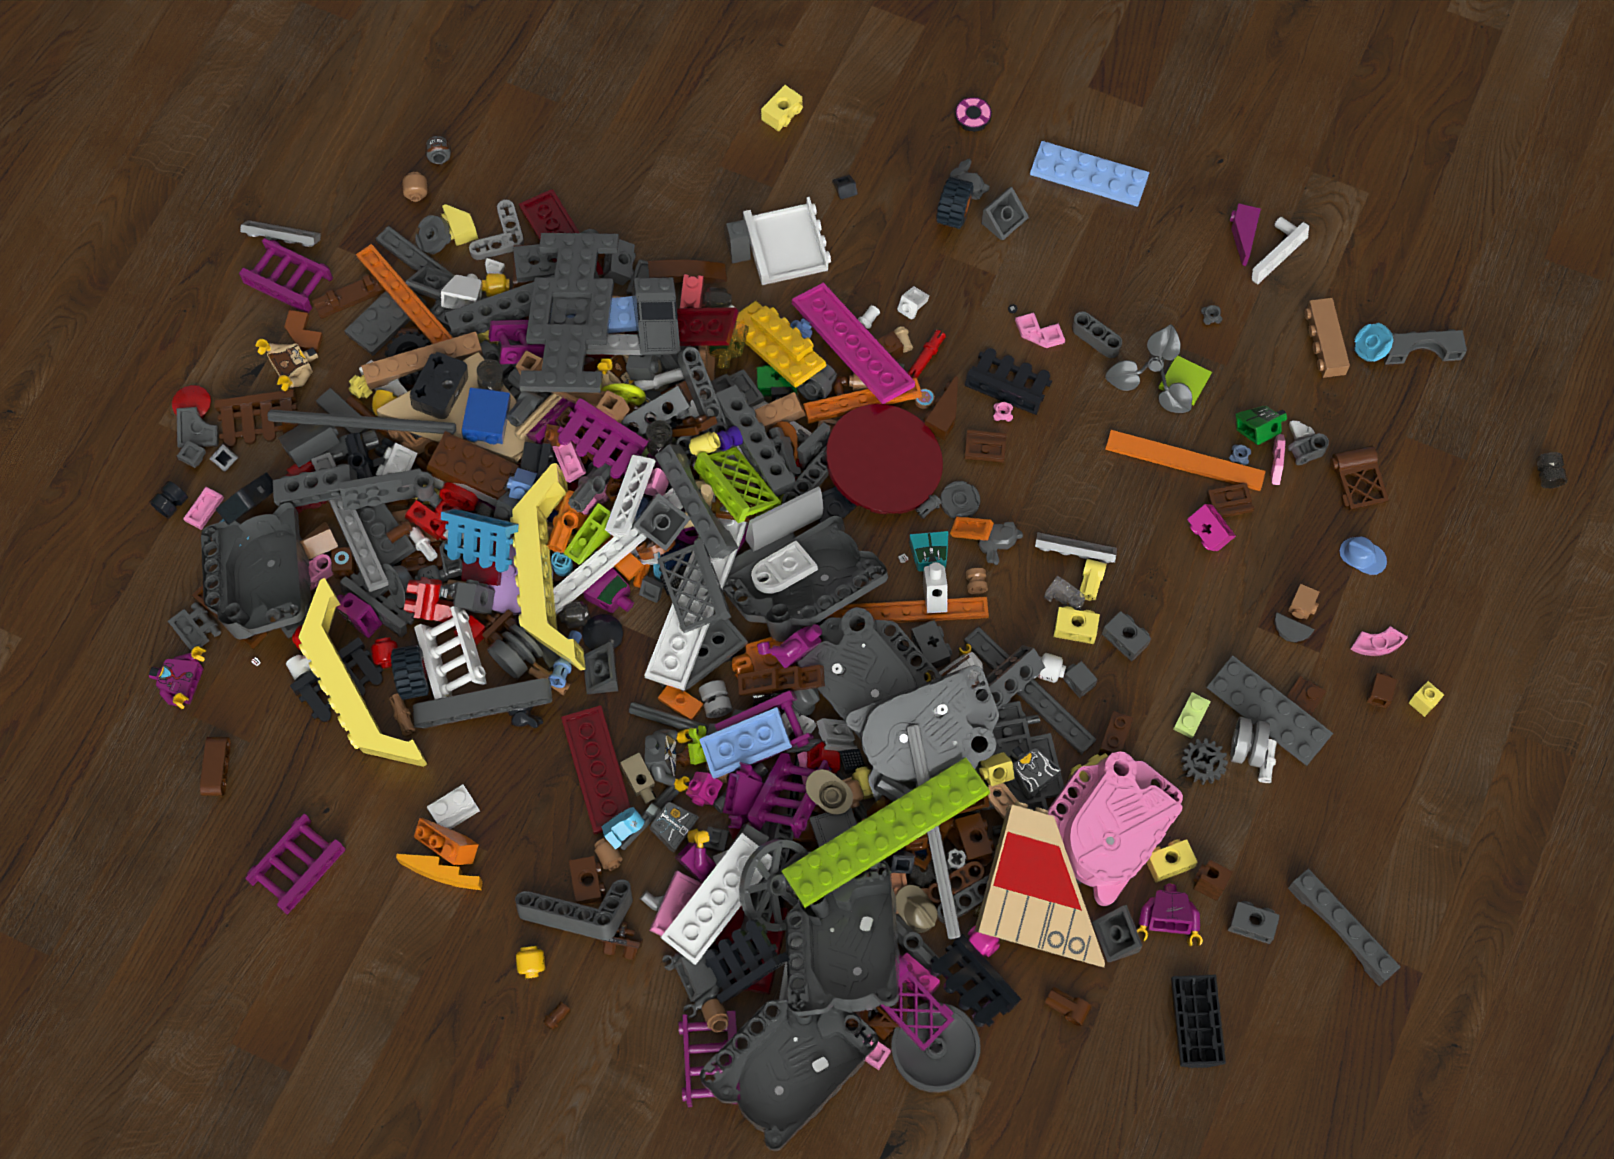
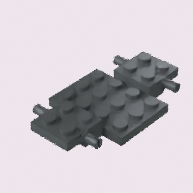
M1020 701L1002 705L998 709L999 718L992 731L996 739V750L992 756L1004 752L1012 760L1013 765L1017 761L1010 752L1020 745L1026 753L1037 748L1059 767L1051 733L1030 737L1028 725L1040 723L1039 715L1026 717ZM980 746V747H975V748H972V749L977 750V749L982 748V746ZM981 761L978 762L975 769L978 775H980L979 768H982ZM1060 773L1058 778L1028 800L1016 779L1004 782L1019 802L1027 804V809L1034 811L1036 807L1048 810L1046 799L1057 797L1064 787ZM984 780V783H985L986 786L988 787L989 784L987 783L986 780ZM993 792L995 797L1001 796L1000 792ZM989 801L990 806L982 808V811L994 809V806ZM1003 824L992 826L993 835L1001 833Z

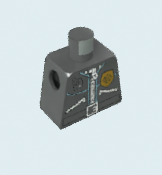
M668 802L663 809L651 803L645 811L648 816L654 819L649 829L673 853L699 818L697 815L671 802Z

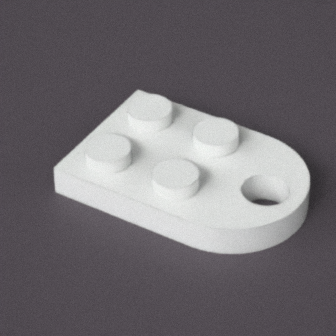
M794 541L759 561L754 566L751 576L754 586L759 591L777 593L817 571L818 568L817 564L801 545ZM762 578H768L765 582H759Z

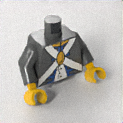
M659 729L653 732L652 735L646 736L645 765L655 781L670 786L674 785L679 792L688 789L689 786L685 784L690 782V779L687 776H683L680 779L675 777L677 745L675 740L677 739L679 743L689 742L691 739H687L685 734L689 733V729L679 732L670 729Z

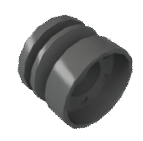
M512 624L509 627L510 633L507 631L503 633L507 643L497 639L487 648V651L502 669L513 678L519 679L528 670L524 660L534 664L536 662L534 657L540 658L543 652L531 635L517 625Z

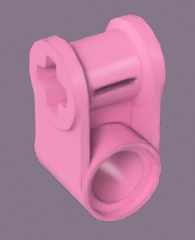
M326 554L316 556L309 561L310 590L315 589L321 579H328L334 575L332 572V560ZM328 563L326 568L320 569L323 564Z

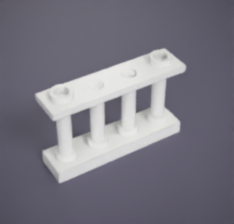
M454 606L450 608L453 618L432 628L419 624L414 627L419 646L423 652L424 664L435 700L451 697L453 690L470 681L481 685L487 684L485 670L481 665L468 622L469 616L465 610ZM456 626L458 636L438 646L436 635ZM461 644L464 654L443 665L442 653ZM466 662L469 673L448 683L447 672Z

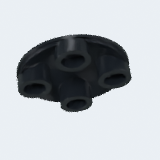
M600 614L590 618L584 625L582 632L584 643L589 649L594 650L608 642H613L615 649L622 643L623 628L621 623L615 617L607 614Z

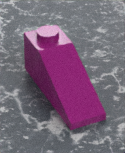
M1238 203L1237 209L1232 210L1230 221L1233 222L1231 230L1242 265L1246 266L1250 257L1261 209Z

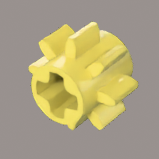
M355 375L349 381L351 385L348 389L357 398L365 397L367 399L373 393L369 390L364 375L361 377Z

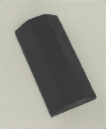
M1216 975L1172 976L1171 983L1180 1066L1205 1068L1224 1065L1226 1060Z

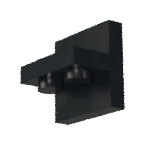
M524 442L520 469L537 473L535 483L551 464L557 463L560 467L551 444Z

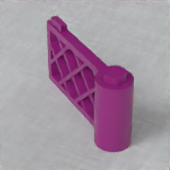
M900 955L898 1009H893L883 1004L880 1006L913 1042L924 1051L954 1020L951 1017L954 1013L946 1004L941 1006L908 971V963ZM907 978L913 984V993H902V983ZM902 996H913V1009H902ZM917 997H925L929 1001V1010L918 1009ZM902 1012H914V1025H906L902 1021ZM918 1012L929 1013V1026L918 1025ZM933 1013H940L946 1021L941 1026H933ZM918 1028L929 1029V1038L925 1043L918 1038Z

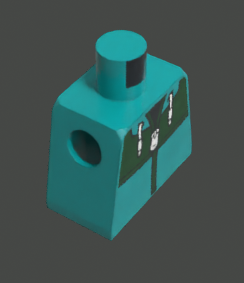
M948 531L910 534L909 545L918 571H924V567L930 566V564L935 562L940 563L946 569Z

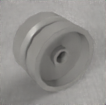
M1239 717L1232 737L1230 761L1242 764L1248 753L1249 765L1261 768L1268 746L1270 723L1258 720L1252 731L1251 719Z

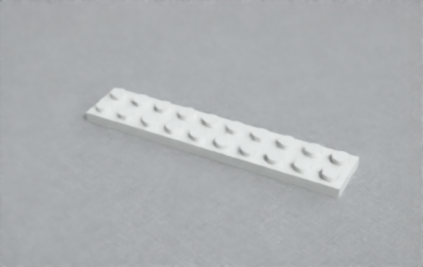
M725 506L720 508V511L729 512ZM717 518L730 531L739 547L748 522L737 523L736 520ZM738 548L724 559L712 558L710 556L722 590ZM692 551L691 557L688 562L690 564H692L695 558L694 551ZM687 566L683 575L684 577H686L689 571V566ZM694 569L689 579L698 582L702 575L701 571ZM682 579L681 582H680V585H679V587H678V590L680 589V587H681V585H682V583H683V581H684L683 579ZM687 582L683 592L692 595L696 585ZM700 587L696 597L705 600L708 590ZM681 594L678 605L686 608L690 598ZM694 600L689 610L699 613L703 603ZM672 603L645 672V678L685 690L709 624L683 633ZM707 605L702 615L706 617L713 616L715 610ZM687 613L684 619L685 625L693 624L697 616Z

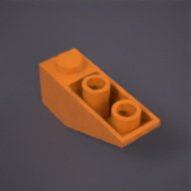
M419 818L414 834L415 839L451 864H473L479 844L466 835L424 818Z

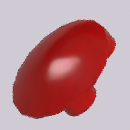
M190 385L183 387L173 397V412L177 416V408L197 407L199 415L203 419L210 408L211 396L206 389L200 386Z

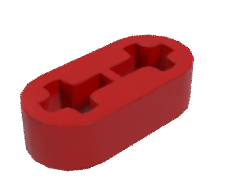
M451 482L444 483L439 492L443 500L465 511H473L478 503V497L474 493Z

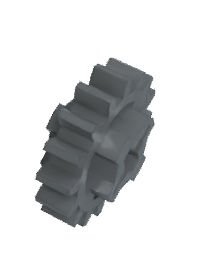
M1207 738L1204 739L1203 743L1196 739L1195 745L1189 743L1188 749L1184 750L1183 754L1185 756L1182 757L1181 762L1186 764L1183 765L1182 770H1188L1187 777L1194 776L1193 782L1200 779L1202 785H1204L1206 780L1213 784L1214 778L1220 780L1221 774L1225 773L1226 769L1224 767L1227 766L1228 761L1223 759L1226 758L1227 754L1220 752L1222 746L1215 747L1216 741L1209 744ZM1196 752V758L1191 760V755ZM1218 763L1217 769L1213 772V765Z

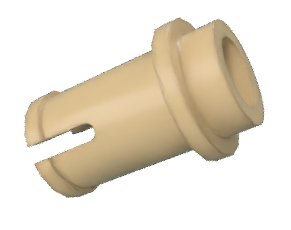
M903 326L898 327L894 332L904 345L903 353L909 352L913 349L908 336L909 331Z

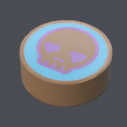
M926 388L921 389L922 397L916 398L915 404L921 409H928L934 404V393Z

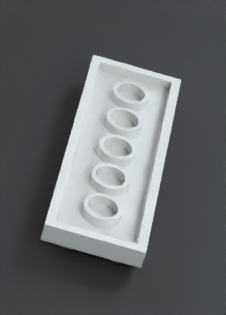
M743 833L661 936L665 942L694 965L700 960L741 906L739 894L741 874L747 860L759 847ZM768 853L761 859L767 870L770 869L772 863V856ZM755 868L752 875L751 885L758 884L763 878L757 868Z

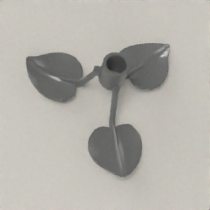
M1172 324L1150 336L1147 342L1148 350L1151 353L1149 361L1145 362V365L1137 371V364L1134 361L1123 360L1113 365L1105 375L1106 380L1116 388L1130 391L1139 385L1140 377L1138 374H1141L1147 367L1155 372L1160 371L1165 388L1159 394L1161 406L1173 413H1185L1192 409V392L1190 388L1184 383L1178 382L1168 387L1163 368L1165 359H1175L1179 355L1181 348L1179 335Z

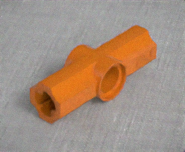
M571 490L567 491L559 514L553 519L554 527L546 546L554 552L564 553L572 530L578 525L579 512L568 504L569 498L574 493Z

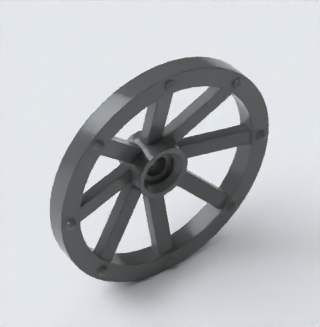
M787 839L770 840L759 846L751 854L743 868L739 886L742 908L749 920L757 919L760 924L765 925V930H786L785 919L782 920L778 896L784 898L793 907L798 903L786 891L789 883L784 877L782 870L809 854L802 845ZM785 847L795 852L794 856L778 871L782 848ZM774 850L769 873L761 859L767 853ZM755 868H757L763 880L761 883L751 885L752 875ZM764 890L755 910L750 893ZM770 897L775 921L773 923L761 918ZM793 918L790 922V925H796L801 920V918Z

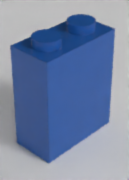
M470 388L462 425L463 439L470 442L482 441L493 445L497 443L503 444L508 420L507 414L511 404L510 393Z

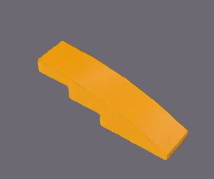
M397 854L396 856L400 864L435 881L460 888L482 890L483 882L480 876L462 875L463 872L460 867L444 866L440 857Z

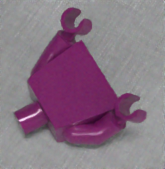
M816 624L807 626L795 632L780 646L773 645L770 648L769 641L757 644L758 652L760 655L772 653V656H775L786 669L799 662L821 643L819 636L822 634V630Z
M739 762L741 764L740 771H736V774L730 773L723 809V813L731 814L729 815L731 824L728 825V828L739 829L742 824L749 821L748 814L765 784L762 783V778L751 765Z

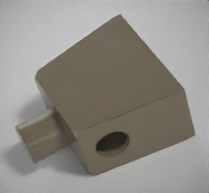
M640 753L620 762V769L636 797L641 795L645 804L656 800L657 797L652 790L655 787V782ZM642 779L645 783L640 785L637 781Z

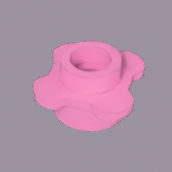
M1001 402L994 404V420H1006L1009 422L1013 419L1011 415L1013 406L1010 403Z

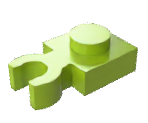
M701 725L698 726V734L696 728H689V736L693 739V742L688 743L690 764L694 765L707 762L700 739L706 736V727Z

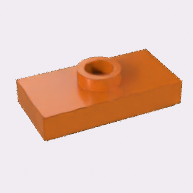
M956 517L950 535L955 538L988 541L994 523L990 519Z
M669 685L665 687L658 697L660 702L691 720H694L704 707L702 702L687 692H682L680 689Z

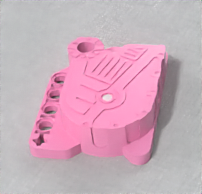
M1121 751L1110 754L1097 765L1083 766L1073 773L1049 807L1048 815L1055 818L1075 878L1093 887L1094 897L1099 905L1107 906L1112 904L1130 878L1137 875V872L1147 863L1153 850L1165 836V832L1182 811L1181 803L1183 796L1179 789L1143 761H1135L1130 755ZM1081 771L1088 774V782H1083L1079 778ZM1152 779H1155L1159 782L1160 788L1155 785H1151ZM1069 787H1073L1076 789V798H1072L1068 795ZM1058 803L1065 806V814L1058 813L1056 809Z

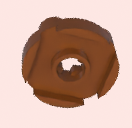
M648 538L636 547L642 560L655 558L653 554L658 552L660 555L667 552ZM675 540L667 549V551H669L676 544Z

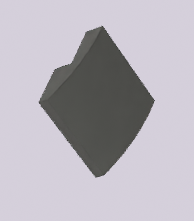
M744 369L731 376H728L726 373L711 381L716 393L737 385L738 389L744 392L749 407L764 402V396Z

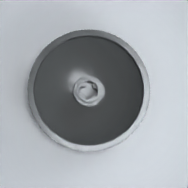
M929 1003L919 1005L918 1009L929 1010ZM949 1004L946 1005L954 1013L951 1016L954 1020L924 1051L901 1028H895L893 1033L892 1057L898 1072L908 1083L927 1092H946L959 1087L970 1078L978 1064L980 1039L977 1029L964 1012ZM907 1012V1025H914V1012ZM918 1012V1025L929 1026V1013ZM933 1013V1026H941L946 1019L940 1013ZM918 1028V1038L923 1043L929 1038V1029Z

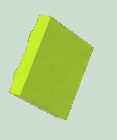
M1177 356L1167 371L1165 378L1168 387L1177 382L1187 385L1192 392V405H1194L1212 372ZM1162 381L1161 384L1159 385V389H1161V390L1164 391L1165 388H1164V386H1163V381Z

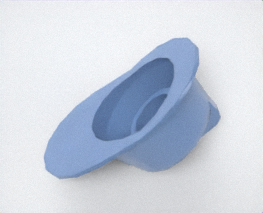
M1353 537L1341 544L1340 556L1348 565L1369 575H1377L1386 568L1387 558L1385 553L1368 538Z

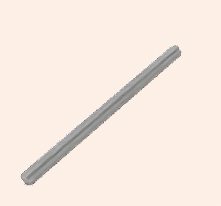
M911 725L907 727L917 783L920 786L930 780L920 727L919 725ZM938 825L927 832L947 935L949 939L959 938L961 933Z

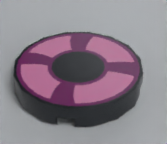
M965 98L956 106V123L960 124L966 131H981L991 122V107L981 98Z

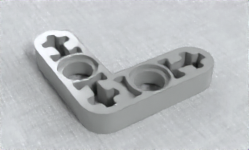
M502 200L497 205L504 233L473 241L469 246L472 258L482 260L513 252L514 245L524 244L513 202L510 200ZM505 207H507L509 210L508 216H506L504 210ZM508 222L516 223L513 228L506 227ZM513 234L516 235L517 243L513 242ZM495 242L502 244L498 249H494L491 246ZM476 248H480L481 252L477 253Z

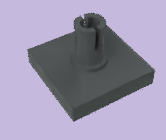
M825 422L810 436L803 432L802 429L798 430L797 440L801 445L797 448L800 467L803 471L806 470L827 444L831 432L830 426Z

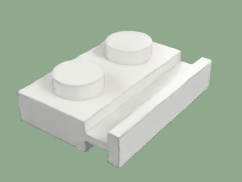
M464 785L459 786L427 806L436 823L448 829H452L480 811Z

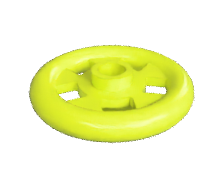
M615 383L601 388V391L606 392L608 390L624 398L627 404L631 402L640 406L646 400L645 392L631 384Z

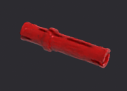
M935 330L929 342L924 344L923 351L907 372L910 377L914 374L912 378H918L932 356L937 354L938 347L946 338L944 333L937 338L941 332L940 330Z

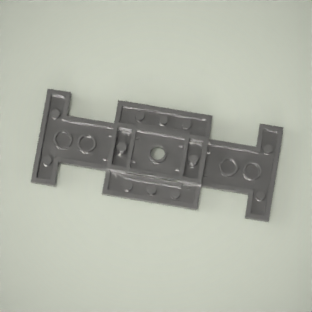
M541 233L540 253H558L555 277H535L526 341L527 344H545L542 371L521 370L520 391L601 393L602 372L583 370L588 345H607L614 281L613 278H595L598 253L618 254L619 234ZM569 314H575L573 318L567 317Z

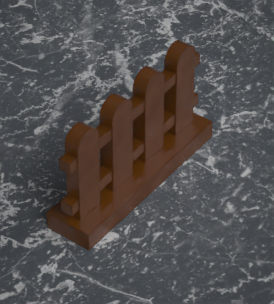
M291 389L214 400L215 409L219 414L221 413V415H217L218 421H222L223 434H219L220 440H224L230 448L237 444V438L243 437L247 444L252 445L257 440L256 435L262 434L266 441L273 442L276 439V432H283L285 434L299 426V424L282 422L281 426H275V422L268 420L267 413L270 410H297V405L293 404L298 402L297 394ZM261 415L262 428L256 429L254 416ZM241 418L243 431L236 432L235 419Z

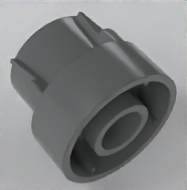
M826 364L825 368L797 388L809 401L825 399L832 390V384L836 380L837 373H835L830 365Z

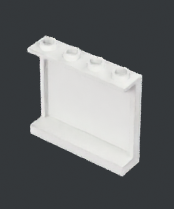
M807 197V204L752 216L751 210L743 211V219L747 224L750 246L761 285L828 271V263H831L829 251H825L826 240L824 235L821 236L820 234L822 230L819 219L816 220V206L811 204L810 197Z

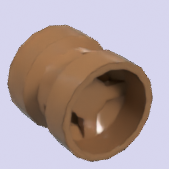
M972 568L966 571V579L969 581L967 585L968 593L981 594L988 591V585L985 582V569Z

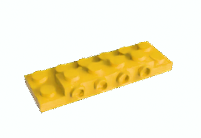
M755 301L738 313L733 333L735 334V330H737L736 335L795 388L826 367L825 360L813 351L814 345L808 337L804 339L797 327L792 329L789 321L785 317L780 318L774 307L769 309L766 305L763 307Z

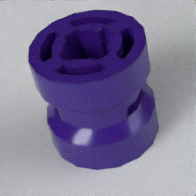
M732 426L725 432L720 431L716 433L721 443L719 448L723 452L729 450L731 446L736 447L743 443L741 432L737 426Z

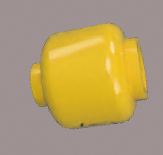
M488 273L486 280H482V291H486L487 297L509 291V279H506L505 274Z
M538 946L520 948L521 951L516 954L517 972L525 974V978L539 977L538 972L545 970L544 952L538 949Z

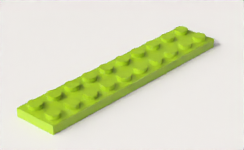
M964 758L783 869L782 873L804 908L984 798L990 794V790L968 759Z

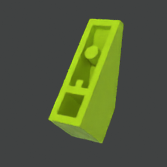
M598 503L570 542L564 554L579 565L611 536L605 528L612 511Z

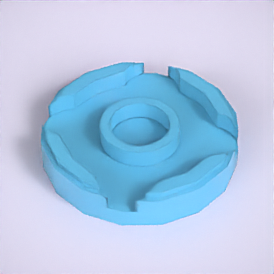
M1380 323L1364 326L1355 337V351L1359 357L1366 361L1375 362L1382 359L1392 348L1393 336L1391 331Z

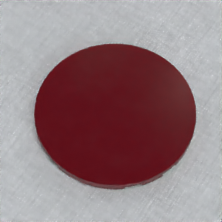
M871 404L851 410L835 424L826 444L827 470L834 485L850 502L856 506L860 505L863 508L869 509L873 513L885 515L887 513L902 514L918 508L929 499V495L932 496L942 476L943 458L936 437L922 420L896 406Z

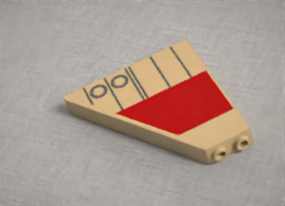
M1015 801V805L1008 804L975 931L1104 967L1105 962L1054 816L1048 815L1049 811L1036 807L1035 811L1027 809L1028 805Z

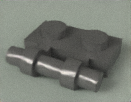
M198 602L191 605V608L194 610L191 614H188L183 609L168 620L169 624L191 652L194 647H202L209 642V639L206 637L208 632H211L214 637L221 633L216 621L211 620L207 615L208 611L205 607H201ZM198 619H201L204 623L200 628L195 623Z

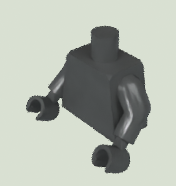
M679 952L674 957L665 955L662 961L671 960V964L664 968L666 970H673L676 967L690 1001H695L694 1005L688 1004L684 1007V1011L690 1007L694 1009L693 1014L688 1017L694 1018L698 1013V1009L701 1010L703 1004L708 1000L715 999L722 987L718 988L716 976L711 967L707 968L705 953L696 965ZM723 959V961H724V963H725L727 969L730 971V968H729V966H728L726 960Z

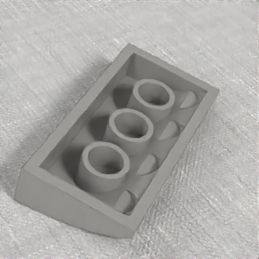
M819 486L750 520L745 540L753 552L822 518L823 499Z

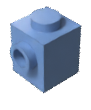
M517 468L514 477L510 476L508 481L509 497L521 500L535 484L537 473Z

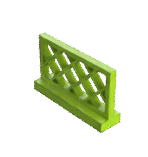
M737 447L707 455L706 452L698 454L694 469L705 483L712 487L713 493L737 523L744 522L746 516L780 505L781 501ZM734 455L738 462L728 459L727 456ZM713 461L721 462L722 467L715 465ZM724 465L736 467V470L724 468ZM738 468L746 470L749 475L738 472ZM723 474L733 476V480L727 479ZM735 479L746 480L747 484L736 482ZM749 483L758 484L760 489L749 486ZM735 488L745 490L744 494L738 493ZM747 491L757 494L758 499L746 495ZM761 496L767 497V498H769L771 501H770V502H767V501L760 500V497H761ZM745 501L756 504V506L750 508Z

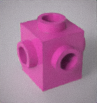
M695 772L693 779L689 783L686 795L692 798V802L698 806H703L704 804L713 805L723 783L717 778L714 779L710 773Z

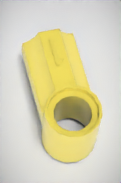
M1087 558L1082 575L1084 577L1079 590V596L1084 600H1096L1100 581L1103 580L1107 563Z

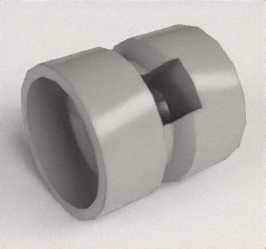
M712 681L699 688L701 699L703 702H706L704 709L708 718L721 717L732 711L730 698L726 697L728 692L724 681Z

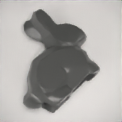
M970 159L961 161L959 167L955 168L950 176L972 182V199L979 200L983 193L989 191V186L984 183L982 177L977 173H968L971 165Z
M1014 522L994 524L988 541L979 540L978 546L986 554L988 563L998 565L997 549L1008 550L1016 543L1017 539L1023 537V532L1016 528Z

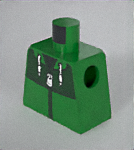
M1267 406L1236 413L1237 431L1257 445L1281 434V422L1287 420V414L1284 410L1275 412Z

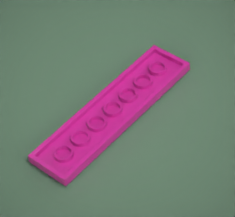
M824 282L792 299V305L882 404L915 387V381Z

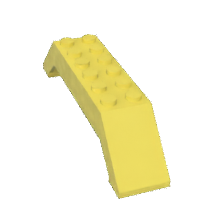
M554 463L548 467L512 509L513 517H510V522L519 524L518 532L512 536L514 549L516 548L514 565L518 570L515 581L520 592L517 595V602L519 607H521L519 623L534 639L579 670H586L582 647L574 639H567L557 631L550 549L546 546L549 540L547 518L562 498L565 497L568 491V483L557 463Z
M325 578L321 579L299 635L301 644L298 646L303 655L308 660L311 659V662L308 664L317 678H321L318 680V683L327 696L330 695L328 701L332 709L336 713H340V716L337 718L346 732H350L347 735L348 739L356 750L359 748L363 753L424 767L427 765V762L413 740L406 742L381 733L328 635L335 609L341 604Z

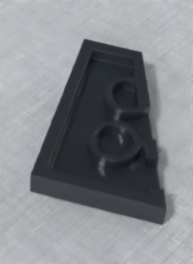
M833 487L822 492L823 515L822 518L818 519V522L820 524L832 516H839L844 519L857 506L844 497L837 487Z

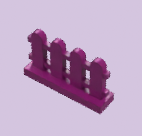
M582 398L578 399L573 411L570 412L568 417L571 419L564 428L560 426L557 431L559 433L558 442L561 445L565 446L570 441L577 444L575 453L578 456L583 457L588 452L594 455L593 465L600 468L605 463L611 466L610 476L614 479H618L622 474H626L632 455H642L649 442ZM581 426H584L588 430L580 439L575 434ZM598 437H601L605 442L597 450L592 446ZM615 448H618L623 452L620 454L618 459L614 461L609 457L611 456Z

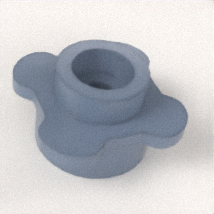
M1234 445L1229 460L1247 465L1251 450L1244 445Z

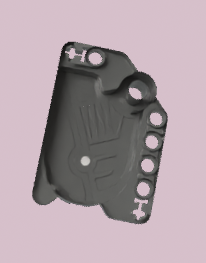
M291 503L280 505L273 515L256 516L242 524L234 521L227 525L223 521L207 526L201 533L204 604L210 611L217 614L219 621L237 639H246L255 634L297 623L309 611L312 603L309 559L300 542L302 538L299 534L298 512ZM217 548L213 555H208L211 549ZM217 565L214 571L209 572L211 566ZM218 581L216 587L210 588L213 582ZM219 598L216 604L210 605L213 599ZM274 617L276 621L270 622V619Z

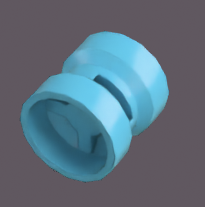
M555 552L552 555L551 562L554 572L563 577L571 574L573 571L572 559L564 553Z

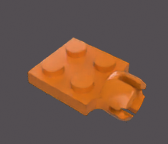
M769 637L747 644L744 654L732 658L733 671L737 672L735 674L736 678L738 679V674L771 668L784 669L778 659L772 656V653L760 655L757 644L769 641L770 648L773 645L780 646L784 642H778Z

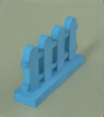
M458 509L441 512V520L449 522L445 526V529H448V544H445V549L450 560L459 559L462 553L466 564L475 563L478 557L482 568L491 567L492 563L495 562V568L498 572L508 570L509 565H512V559H509V552L513 539L510 538V534L518 532L519 524ZM462 533H464V547H461ZM478 537H480V551H477ZM494 541H496V555H493Z

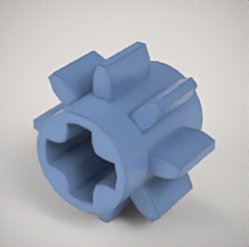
M802 318L801 321L794 320L790 324L792 329L797 327L800 330L804 339L806 337L810 339L812 335V326L805 319Z

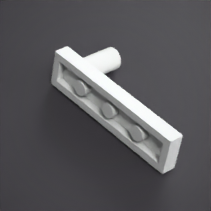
M1282 217L1276 221L1275 227L1287 234L1288 237L1253 268L1252 281L1259 284L1308 238L1309 226L1303 222L1300 226L1296 227Z

